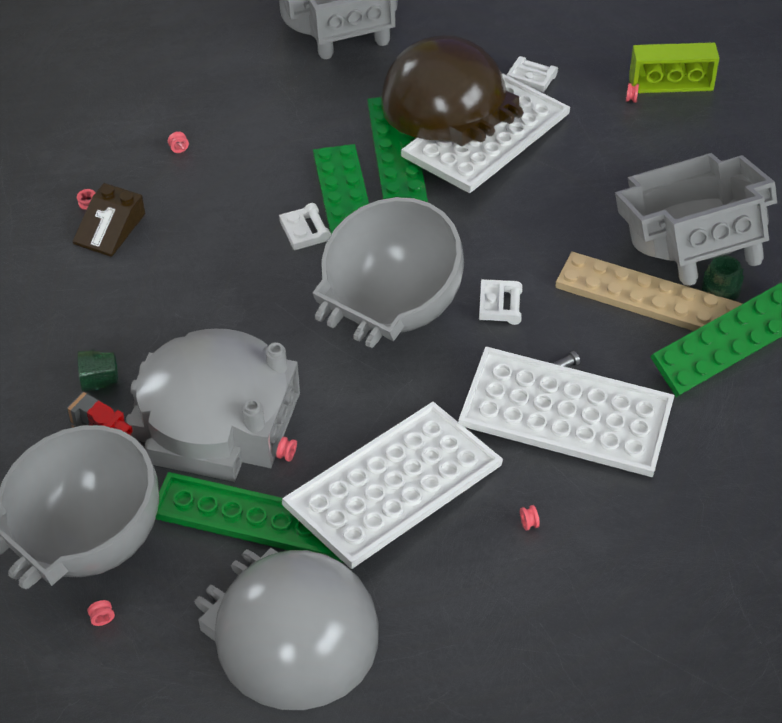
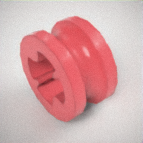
M631 83L628 84L626 102H629V100H633L634 103L637 102L639 84H636V86H633Z
M174 132L168 137V144L175 153L184 152L189 146V141L183 132Z
M84 189L77 194L80 208H88L95 191Z
M282 437L276 451L277 458L285 457L286 461H291L296 452L297 441L294 439L289 441L287 437Z
M531 505L529 509L525 507L520 508V517L526 531L530 530L531 526L539 528L540 521L536 507Z
M107 600L97 601L91 604L87 610L91 623L94 626L108 624L115 617L111 603Z

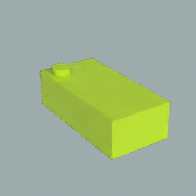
M716 43L633 45L629 73L630 83L633 86L639 84L638 93L714 91L719 64Z

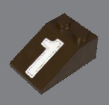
M103 183L89 203L73 239V244L112 257L145 215L142 195Z

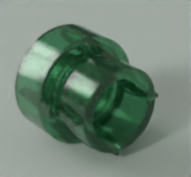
M727 255L714 258L711 265H708L707 270L704 272L702 291L733 301L737 300L740 296L744 280V269L741 268L740 262L734 257Z
M78 351V372L83 392L97 391L102 387H106V385L118 383L115 352Z

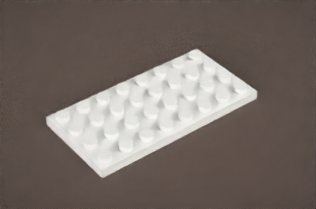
M502 74L506 90L519 96V105L523 108L524 112L521 118L515 117L514 122L511 124L500 122L495 125L494 135L490 137L486 135L485 141L481 143L472 140L466 145L460 146L452 141L416 138L401 149V157L471 193L566 117L570 112V107Z
M485 347L458 424L465 428L653 477L675 395Z
M431 402L282 498V505L350 569H353L502 466L503 459L464 426L458 424L453 417L436 403Z

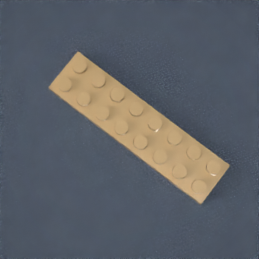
M571 252L556 281L555 287L692 331L699 329L743 304L576 252Z

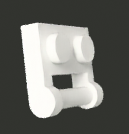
M519 56L507 73V76L537 91L545 92L552 79H555L558 67L552 65L548 67Z
M309 203L303 209L279 215L280 223L293 250L326 242L331 236L329 229L325 228L318 214L319 209L315 203ZM305 219H312L318 231L317 233L312 234Z
M481 279L479 320L508 321L513 325L519 324L521 322L519 305L522 284L518 281ZM504 292L511 294L510 310H503Z

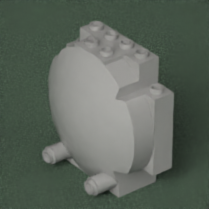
M279 0L280 13L285 23L300 33L315 37L318 54L322 59L332 57L334 41L374 32V40L378 45H387L390 41V28L395 27V11L398 5V0Z
M712 153L630 176L628 177L629 188L615 192L618 213L629 224L631 241L634 247L648 256L676 261L679 279L684 285L696 283V279H698L696 262L720 257L744 248L745 261L748 262V265H760L764 259L762 242L769 241L767 206L777 203L775 181L743 155L720 161Z
M204 329L190 332L185 337L170 340L154 353L149 352L146 360L141 363L137 380H133L131 384L134 409L131 414L127 415L125 422L132 426V437L136 438L137 441L146 442L144 449L147 451L153 465L235 482L242 463L272 468L278 444L285 434L300 395L298 362L286 359V349L280 343H272L268 346L260 339L244 332L230 329Z

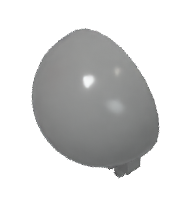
M395 197L378 200L360 207L347 216L334 229L325 245L322 257V280L312 293L316 302L321 304L315 314V319L322 322L333 310L327 320V326L334 328L344 316L359 324L353 339L360 342L369 330H372L366 340V346L373 348L382 336L394 341L400 332L415 330L439 317L453 301L460 287L464 271L463 246L454 223L442 210L431 203L415 198Z
M78 426L64 429L43 438L27 449L12 464L0 487V554L10 548L20 557L8 570L9 576L15 580L19 579V586L24 589H29L41 578L52 586L61 577H87L101 574L129 559L149 535L159 506L158 478L147 451L136 438L122 430L106 426Z
M270 548L262 557H259L249 549H246L242 557L250 566L247 567L238 560L232 563L231 568L238 576L226 593L210 585L206 592L216 603L213 605L200 596L194 601L196 606L205 613L199 619L200 630L215 641L220 665L229 681L245 696L262 705L281 710H306L325 706L345 696L361 683L372 667L378 649L379 623L371 595L357 575L343 563L325 554L308 550H288L278 553Z

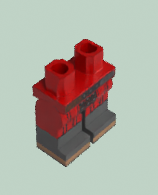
M82 392L67 407L71 428L78 426H106L122 430L130 436L133 432L132 426L125 422L124 414L121 411L117 410L114 413L111 407L85 392Z

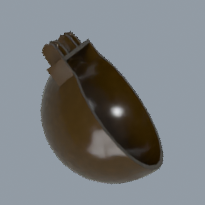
M450 35L432 36L422 39L400 53L386 74L381 95L384 118L401 133L426 140L452 141L460 146H464L472 140L480 143L485 141L486 135L489 137L494 135L495 125L500 122L511 124L514 122L515 117L521 118L524 113L523 108L519 105V96L506 90L502 73L494 59L483 48L470 40Z

